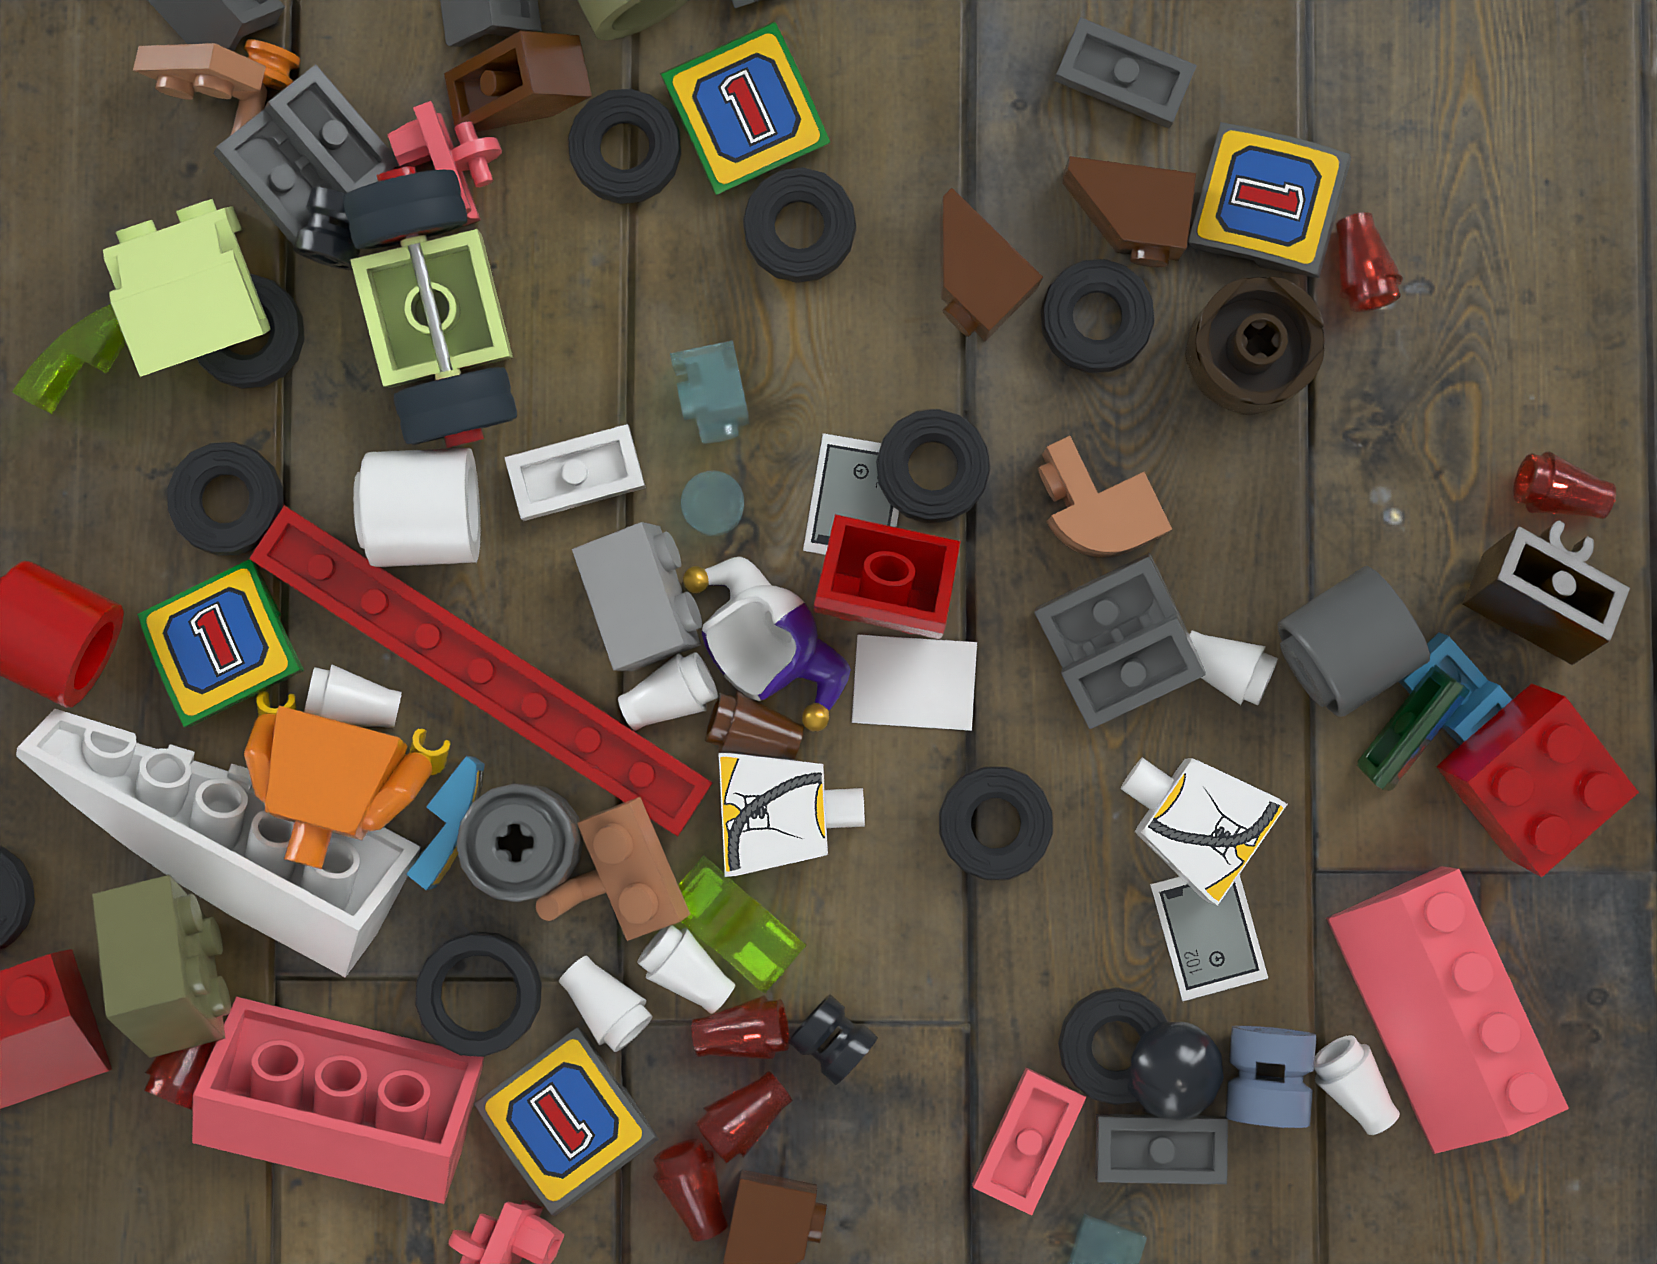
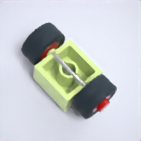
M411 166L376 175L378 182L362 186L343 196V206L349 221L352 241L356 249H376L401 244L400 248L350 259L383 387L392 388L433 377L436 379V381L409 387L394 394L396 411L400 418L403 438L407 445L444 438L446 448L483 440V428L513 421V419L517 418V408L511 394L508 373L504 367H494L461 374V370L513 358L482 234L478 229L427 241L428 237L452 231L467 223V212L464 201L461 198L458 177L454 170L440 169L416 173L415 167Z

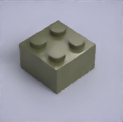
M170 875L92 894L106 1018L149 1058L226 1039L223 1016L231 1012L230 996L223 977H217L215 956L223 952L222 937L215 918H207L201 911L195 895H187Z

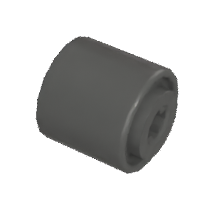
M1364 566L1278 622V632L1282 640L1280 643L1281 651L1295 677L1321 707L1326 706L1328 710L1338 717L1348 715L1430 661L1427 643L1415 619L1389 583L1369 566Z
M510 784L491 789L471 804L460 822L457 850L461 867L475 887L494 899L521 902L544 896L568 881L580 862L584 839L577 825L580 821L579 816L564 797L547 787L529 784ZM511 824H521L522 835L533 836L534 847L523 851L521 862L512 861L511 852L500 850L499 837L510 835Z

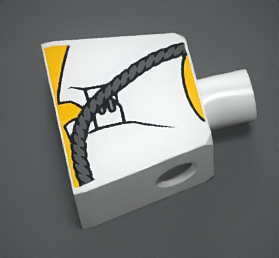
M719 753L725 877L742 875L828 855L826 828L865 826L863 788L824 790L823 764L734 753Z
M1142 757L1121 786V790L1149 808L1137 826L1135 833L1202 899L1217 906L1287 806L1281 799L1193 758L1184 759L1173 776L1170 777Z

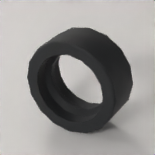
M472 932L445 942L427 958L417 978L415 1005L423 1028L438 1045L458 1055L485 1057L509 1048L531 1028L541 1005L542 982L534 960L519 943L498 933ZM471 956H489L503 963L512 974L517 988L516 1005L510 1017L499 1027L485 1032L469 1031L456 1025L446 1014L441 999L442 983L448 971L460 960Z

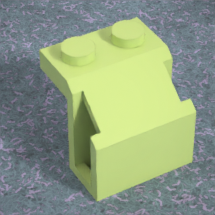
M213 199L180 209L176 211L180 221L179 224L157 231L153 220H149L119 230L116 234L120 244L103 250L105 263L116 290L109 292L111 305L140 377L263 335L271 330L234 234L241 231L242 228L233 206L217 210Z

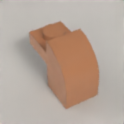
M1071 436L1047 446L1042 453L1046 464L1038 467L1045 488L1054 502L1063 498L1067 506L1066 509L1051 515L1046 522L1055 536L1074 551L1092 557H1115L1135 550L1172 530L1145 472L1098 493Z

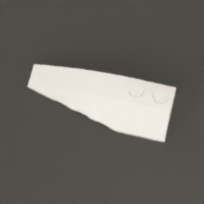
M54 709L17 747L16 756L68 802L164 874L170 875L177 883L230 916L343 977L348 975L377 935L408 877L406 873L414 865L421 850L419 845L383 827L381 830L367 831L363 840L332 833L322 869L285 860L284 857L294 822L274 817L265 812V803L255 796L248 768L231 764L229 771L197 762L193 760L195 752L171 744L168 749H155L136 743L135 733L58 709Z

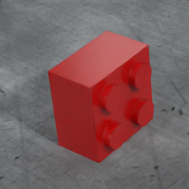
M1533 683L1526 687L1436 766L1505 856L1540 877L1548 873L1639 793L1567 697Z

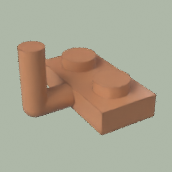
M215 43L138 47L133 71L157 80L155 89L159 92L188 100L193 99L195 92L221 99H231V97L239 99L231 135L264 110L267 97L266 86L262 83L265 65Z
M641 797L579 821L577 823L596 869L569 879L540 897L536 902L538 915L546 921H551L579 903L607 893L627 941L681 922L691 915Z

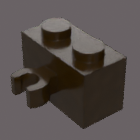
M1558 520L1544 530L1539 537L1518 526L1483 553L1462 605L1573 665L1611 640L1630 588L1584 563L1593 553L1594 540L1586 536L1575 544L1571 551L1565 549L1560 540L1565 523Z

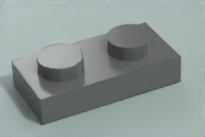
M1080 17L1054 81L1170 129L1197 65Z
M1096 1114L1095 1179L1097 1182L1227 1184L1228 1119L1225 1116H1196L1183 1120H1170L1154 1115Z

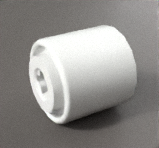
M470 448L368 452L365 454L361 463V470L355 476L354 518L359 545L365 549L370 565L374 567L477 562L480 550V498L475 459Z

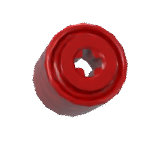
M21 561L0 577V676L66 708L74 707L91 690L108 663L122 629L124 617L122 605L34 562Z

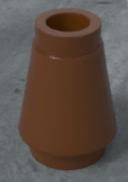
M738 691L734 697L719 693L708 722L705 742L718 745L719 753L794 760L801 744L804 725L793 722L792 719Z

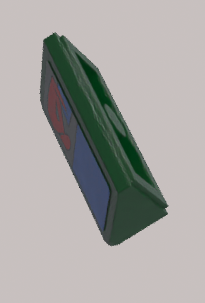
M1437 665L1432 666L1357 761V766L1382 790H1393L1467 697L1470 690Z

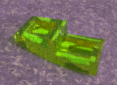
M109 304L91 313L60 335L34 361L12 392L32 405L52 414L85 361L107 374L126 344L112 305Z
M705 856L697 862L678 884L691 914L681 922L705 944L716 950L763 993L770 989L807 946L729 876L725 877V873Z

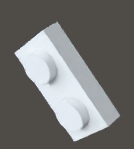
M628 424L504 457L520 518L523 521L646 488Z

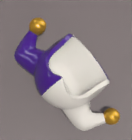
M734 557L707 569L699 566L689 568L683 576L684 586L689 592L700 593L707 586H725L730 590V600L719 608L703 624L702 628L705 647L723 676L737 690L757 701L768 698L798 677L816 682L817 694L815 702L804 709L802 723L810 731L823 730L829 721V711L842 694L848 682L851 669L848 662L839 653L818 638L816 622L807 604L791 591L772 586L760 570L743 557Z

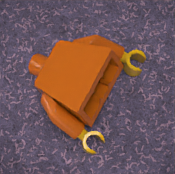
M262 691L257 695L259 717L255 720L244 751L255 796L265 803V812L274 817L294 822L284 859L322 869L332 833L363 840L367 831L381 830L416 798L430 775L440 773L444 769L450 741L445 740L443 746L438 750H427L423 748L427 730L417 729L412 737L410 751L405 755L407 745L399 737L298 711L294 694L288 695V702L284 706L270 708L269 693Z

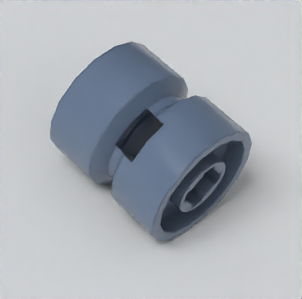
M1232 1026L1229 1062L1238 1069V1076L1227 1083L1225 1118L1241 1123L1271 1127H1309L1313 1090L1303 1083V1078L1314 1071L1316 1034L1273 1027ZM1258 1062L1284 1064L1285 1077L1257 1075Z

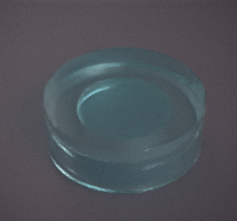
M706 471L694 476L686 484L681 496V509L687 523L694 530L708 536H719L728 533L738 525L744 514L745 500L741 487L731 476L719 471Z

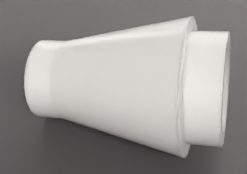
M1192 630L1190 637L1206 672V675L1201 678L1240 705L1244 700L1259 705L1278 658L1264 653L1266 646L1207 636Z
M694 652L683 657L678 653L631 691L619 696L618 702L627 723L636 731L646 725L706 711V703L718 698V693L713 678L699 654Z
M331 665L330 670L314 667L304 712L358 727L394 729L402 692L387 689L334 665Z
M673 925L662 928L648 943L637 961L640 966L647 970L646 979L702 1006L710 1014H713L722 1006L735 987V983L723 974L687 928L678 930Z
M584 956L575 962L559 980V983L569 993L598 1044L607 1043L614 1052L621 1050L641 1033L653 1017L644 1008L646 1000L599 968L588 956Z
M1348 1035L1334 1040L1316 1054L1314 1069L1317 1074L1315 1082L1362 1125L1367 1134L1375 1135L1381 1133L1397 1121L1400 1113L1390 1098L1371 1049L1367 1044H1359L1354 1036Z

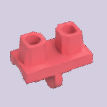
M429 101L413 107L417 119L406 123L388 134L399 166L401 168L415 167L432 160L436 170H454L458 177L461 198L464 201L467 212V223L463 227L480 221L481 219L463 171L470 170L475 187H483L492 183L493 178L487 163L502 154L498 139L495 137L478 139L473 123L468 121L454 127L460 143L459 146L454 148L444 118L441 113H436L433 103Z
M523 1200L521 1204L505 1202L498 1220L489 1215L480 1214L472 1233L454 1230L448 1244L455 1251L463 1254L459 1264H520L522 1257L535 1264H551L561 1246L564 1233L540 1218L543 1207L528 1200Z

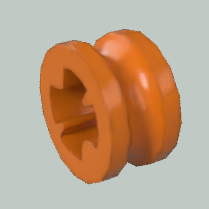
M249 39L245 42L244 50L248 53V58L266 66L262 81L266 87L282 91L293 82L289 77V73L292 69H298L301 59L297 55L267 42Z

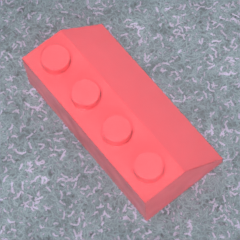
M1438 867L1326 918L1433 1153L1436 1154L1510 1136L1569 1109L1459 868Z
M236 997L231 1012L224 1024L226 1039L216 1042L193 1094L192 1143L433 1202L445 1203L462 1153L484 1057L462 1056L439 1045Z

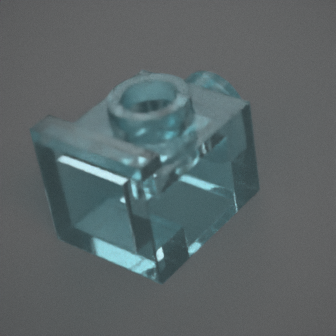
M733 340L670 353L675 375L687 374L689 381L677 383L684 420L697 419L702 443L719 442L739 436L738 426L748 425L750 421Z

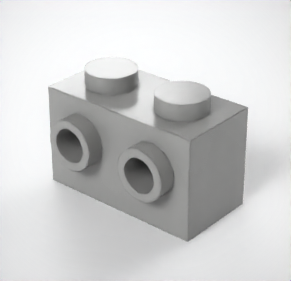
M640 522L572 549L613 670L635 671L701 645L696 629L702 627L701 615L693 596L689 592L683 593L675 571V569L681 567V558L672 536L667 531L662 533L660 526Z

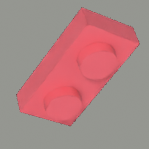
M1026 1067L974 1178L973 1188L1029 1215H1033L1085 1102L1086 1096Z

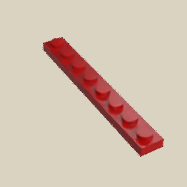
M285 505L249 558L623 802L641 797L649 818L677 837L681 834L713 784L712 781L391 573L381 567L370 565L366 557Z

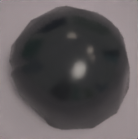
M1161 1022L1141 1035L1131 1056L1130 1070L1132 1075L1127 1088L1144 1107L1143 1110L1154 1116L1170 1120L1196 1117L1213 1104L1223 1083L1222 1055L1211 1037L1199 1027L1187 1022Z

